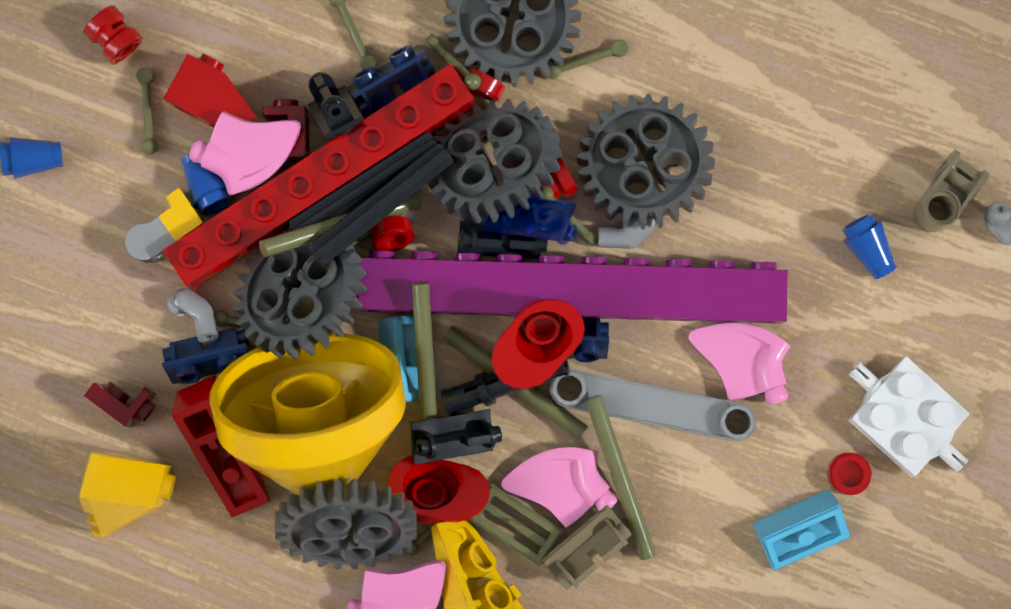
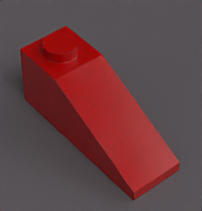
M203 53L199 59L187 54L164 96V100L169 105L212 128L215 127L223 111L247 121L260 122L228 76L222 72L224 68L222 63Z
M214 375L177 391L171 416L232 518L270 502V496L261 473L227 452L218 440L210 407V392L217 379Z

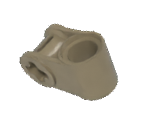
M954 149L939 167L932 178L933 181L916 203L914 208L916 224L927 232H938L953 224L967 204L981 190L990 174L985 170L979 172L962 160L960 152ZM930 201L939 202L944 207L945 218L943 221L936 220L930 215Z

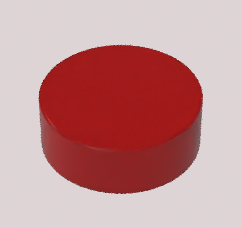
M468 68L470 73H475L481 78V85L478 89L468 90L488 101L498 102L506 87L493 77L477 69Z
M403 216L384 218L370 229L373 246L379 251L394 252L407 247L414 239L411 221Z
M856 453L837 455L831 460L827 468V479L830 486L838 493L844 495H857L863 492L870 484L872 477L869 463L864 457Z

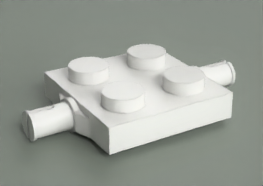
M907 356L902 358L889 374L879 379L861 362L853 368L854 370H851L848 375L867 392L861 406L848 421L910 477H916L929 460L937 456L943 459L956 473L964 467L963 465L969 459L965 458L950 442L956 429L970 413Z

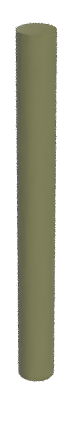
M415 193L385 218L419 209L421 207L419 195ZM347 214L261 240L259 242L261 253L264 257H269L312 243Z
M428 281L412 282L420 420L437 418L430 290Z
M451 326L442 340L488 374L493 373L492 355ZM536 387L514 392L576 439H579L588 427Z
M601 395L587 398L585 402L630 532L632 533L640 560L650 559L656 555L605 404Z

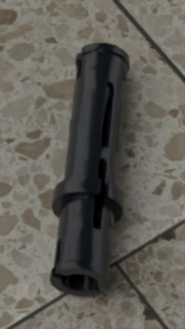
M567 359L546 381L570 374ZM484 371L476 374L474 380L448 389H442L441 396L448 414L454 415L457 412L483 403L485 406L493 405L496 403L497 398L523 389L513 388L504 384L495 372L487 374Z

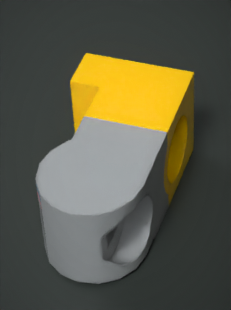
M180 188L165 197L171 208L151 222L139 223L127 232L125 246L132 257L145 263H154L166 256L163 252L165 248L205 223L197 209L193 207L186 193Z

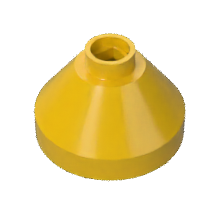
M332 333L328 336L330 347L326 349L320 342L316 343L313 356H310L301 348L298 359H293L287 353L282 358H278L271 351L265 353L258 347L239 357L217 377L210 392V407L219 442L231 455L297 495H300V487L303 486L316 490V482L319 481L327 487L333 486L334 479H339L343 485H349L353 479H358L401 420L406 406L399 361L393 352L381 343L359 335L343 333L344 336L341 338Z

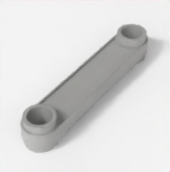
M570 370L569 375L552 379L550 384L552 399L564 408L589 412L585 400L595 395H601L609 417L729 441L747 439L756 427V418L753 411L748 406L737 402L577 370ZM564 377L575 378L581 386L579 397L573 401L563 400L557 393V384ZM732 410L742 412L747 420L745 430L737 435L731 433L725 425L726 416Z

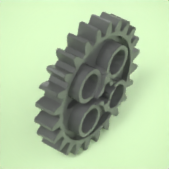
M446 0V7L456 12L444 16L445 25L456 27L447 33L448 42L460 41L453 51L455 57L468 54L464 63L467 70L478 64L480 66L479 71L487 75L489 72L494 73V78L500 83L504 76H510L513 88L517 87L519 76L525 75L529 84L533 85L534 72L539 70L543 76L548 78L550 77L548 66L550 62L558 67L563 66L564 60L559 54L560 51L573 53L574 46L566 38H579L580 29L570 25V23L581 20V12L570 10V8L578 4L579 0H549V6L542 11H534L527 6L528 0H520L519 19L514 23L509 52L506 54L501 52V48L507 32L506 17L511 15L514 0H502L499 2L492 0ZM485 25L495 27L499 34L495 40L483 42L476 37L477 30ZM524 35H533L540 41L539 47L531 52L521 50L516 43Z
M646 94L644 103L638 105L633 95H630L628 107L624 109L617 101H613V114L610 116L602 110L598 111V120L601 125L588 122L587 133L590 137H580L579 140L580 148L586 151L577 154V164L584 166L578 170L579 181H589L583 186L585 196L597 194L593 200L594 208L597 210L608 205L607 219L609 220L613 219L618 213L623 214V226L625 227L630 224L633 218H639L640 228L645 230L648 219L654 218L656 225L662 228L663 216L669 215L676 223L679 222V208L681 207L687 212L692 213L694 211V203L691 197L704 200L705 190L701 185L708 186L712 183V174L707 171L714 169L715 158L707 155L713 152V142L703 141L707 137V127L702 126L694 129L697 123V114L693 113L684 118L683 103H679L673 110L668 109V97L666 96L661 99L659 105H653L651 95ZM658 129L665 136L659 140H650L644 134L648 130ZM628 131H632L635 134L647 162L653 161V174L662 187L665 188L664 192L657 190L647 164L644 161L638 162V148L626 134ZM615 147L623 148L628 152L627 155L620 159H613L606 153ZM670 164H679L685 171L680 175L674 176L667 174L663 169ZM640 182L647 187V190L641 194H632L626 190V187L631 183Z
M506 99L502 107L497 108L495 102L490 100L487 110L481 111L477 104L473 105L472 116L467 117L461 113L458 115L460 123L457 126L449 123L444 125L448 132L447 136L434 137L437 143H440L449 151L453 158V163L431 180L428 185L438 204H443L448 214L456 211L462 221L471 214L475 222L480 223L484 215L489 214L494 223L497 222L499 213L502 211H506L510 218L514 217V207L517 205L528 210L530 205L527 199L530 196L542 199L544 196L540 186L553 185L554 181L550 173L560 171L561 169L557 159L562 157L563 153L559 146L561 141L555 127H553L548 116L543 117L538 107L529 110L525 101H522L514 108L511 100ZM485 135H488V139L494 149L493 155L504 180V184L500 187L493 172L492 161L483 142Z
M287 228L285 233L290 232L292 230L290 228ZM311 243L269 257H264L260 246H258L257 251L260 255L258 261L246 260L247 265L252 269L250 273L238 275V279L245 284V287L234 291V295L242 301L235 305L233 310L241 316L237 324L246 331L244 335L265 353L271 351L278 358H282L287 353L293 359H298L301 348L310 356H313L315 344L318 342L328 349L330 347L328 336L332 333L342 338L344 334L340 325L343 322L348 324H354L355 322L354 318L349 314L350 310L363 307V304L355 296L367 291V288L359 281L367 275V272L359 265L363 259L354 250L355 248L352 244L326 265L320 264L309 250Z
M334 479L333 486L328 487L319 481L316 482V490L303 486L300 487V495L289 493L288 501L280 502L279 511H275V540L280 541V548L289 549L290 557L302 555L303 563L318 560V567H323L327 563H334L335 569H340L343 564H349L353 569H357L358 563L362 562L373 567L375 559L389 562L390 554L403 555V548H411L412 539H416L417 516L416 510H413L412 501H404V493L402 492L391 495V486H386L379 490L375 489V481H371L365 486H359L357 479H353L349 485H343L339 479Z

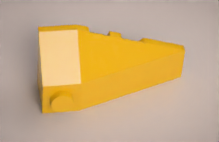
M91 452L79 499L84 512L90 513L87 521L89 525L93 526L92 535L99 538L108 537L161 507L163 499L169 501L176 482V476L171 475L173 465L127 452Z
M469 520L442 522L431 527L436 560H442L446 564V576L442 592L444 609H524L517 599L521 596V593L514 583L508 586L495 568L497 561L495 556Z

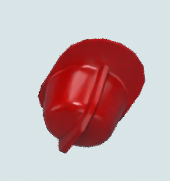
M537 299L522 306L513 322L500 335L493 347L491 361L495 374L504 384L513 388L529 389L541 385L553 375L581 343L585 330L582 315L573 305L557 299Z
M407 456L396 463L390 471L388 486H391V495L402 492L404 493V501H412L413 510H416L417 521L420 523L432 524L441 521L461 522L469 520L482 512L489 502L490 487L487 478L475 468L452 461L438 460L414 465L412 456Z

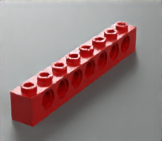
M449 64L358 123L350 132L336 137L165 248L163 252L185 286L194 290L256 250L261 240L271 238L272 235L277 236L287 228H290L288 222L294 216L421 134L429 132L433 135L444 128L446 123L450 124L458 119V115L461 113L465 114L472 110L473 105H475L474 98L452 64Z

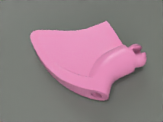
M223 111L216 122L209 143L207 144L202 140L195 141L191 147L189 157L192 162L201 163L202 168L221 177L225 183L228 195L244 192L269 179L284 164L297 141L301 126L297 120L247 121Z
M741 323L715 324L695 329L689 333L688 339L690 343L712 364L720 375L728 401L744 399L760 393L765 394V400L769 405H774L788 399L789 394L784 387L787 382L782 368V361L791 346L783 339L761 327Z
M561 447L539 453L513 469L505 476L501 483L504 490L537 502L549 509L565 528L580 518L593 505L600 511L606 505L612 508L618 502L617 496L609 490L611 486L597 470L599 451L580 447Z
M433 560L412 568L397 571L367 567L363 581L362 600H350L347 603L346 609H436L443 592L446 564L442 560Z

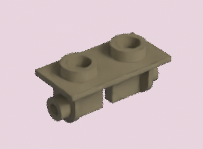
M606 505L564 542L559 544L542 561L566 590L572 585L577 588L585 578L598 568L592 559L599 554L604 561H607L624 545L628 544L626 539L632 533L619 520L611 508Z

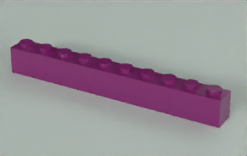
M369 251V258H362L363 261L359 264L367 272V275L359 280L367 288L366 292L358 294L357 299L363 304L362 308L357 309L360 312L414 313L412 282L428 281L431 314L516 316L520 308L530 301L557 299L573 305L582 315V318L782 324L787 321L788 270H776V262H751V269H735L734 261L712 260L709 261L708 268L692 267V260L668 259L666 260L665 267L649 266V259L624 258V265H607V258L581 257V264H564L563 256L545 255L539 256V263L522 262L521 255L499 254L496 255V262L479 261V254L455 253L453 261L437 260V253L412 252L411 259H394L395 252Z

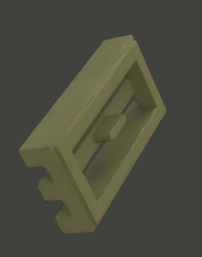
M494 484L490 485L489 502L482 512L469 519L538 566L542 564V559L548 555L563 532L562 529ZM496 496L549 531L551 534L547 540L490 503L492 498ZM484 510L541 546L542 548L538 554L480 517Z

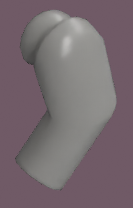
M995 202L990 205L984 214L985 225L1001 244L1011 245L1010 207L1003 202Z
M633 218L627 227H598V248H636L653 232L655 227L654 218L648 219L645 230L640 228L639 218Z
M189 288L177 289L167 300L169 311L177 316L188 314L194 319L199 342L209 343L218 339L219 334L212 304Z

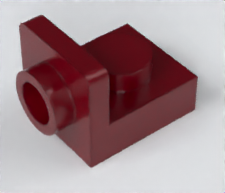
M295 99L273 100V106H263V116L267 121L297 120L300 123V133L288 156L292 162H299L309 156L310 118L307 108L299 106V101Z
M109 381L106 387L94 382L84 397L123 426L132 428L135 423L142 425L152 414L156 407L152 400L157 394L151 389L144 387L132 404L129 405L126 402L130 395Z

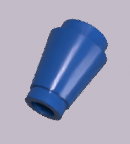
M10 137L8 142H0L3 176L13 175L14 179L55 169V167H63L61 142Z
M189 153L181 159L192 205L194 208L199 209L202 215L215 214L232 203L231 196L228 195L225 183L221 177L202 168L201 163L192 162Z
M872 213L854 220L842 229L846 236L843 241L872 274L874 279L884 277L897 268L893 261L894 258L881 220L876 221Z

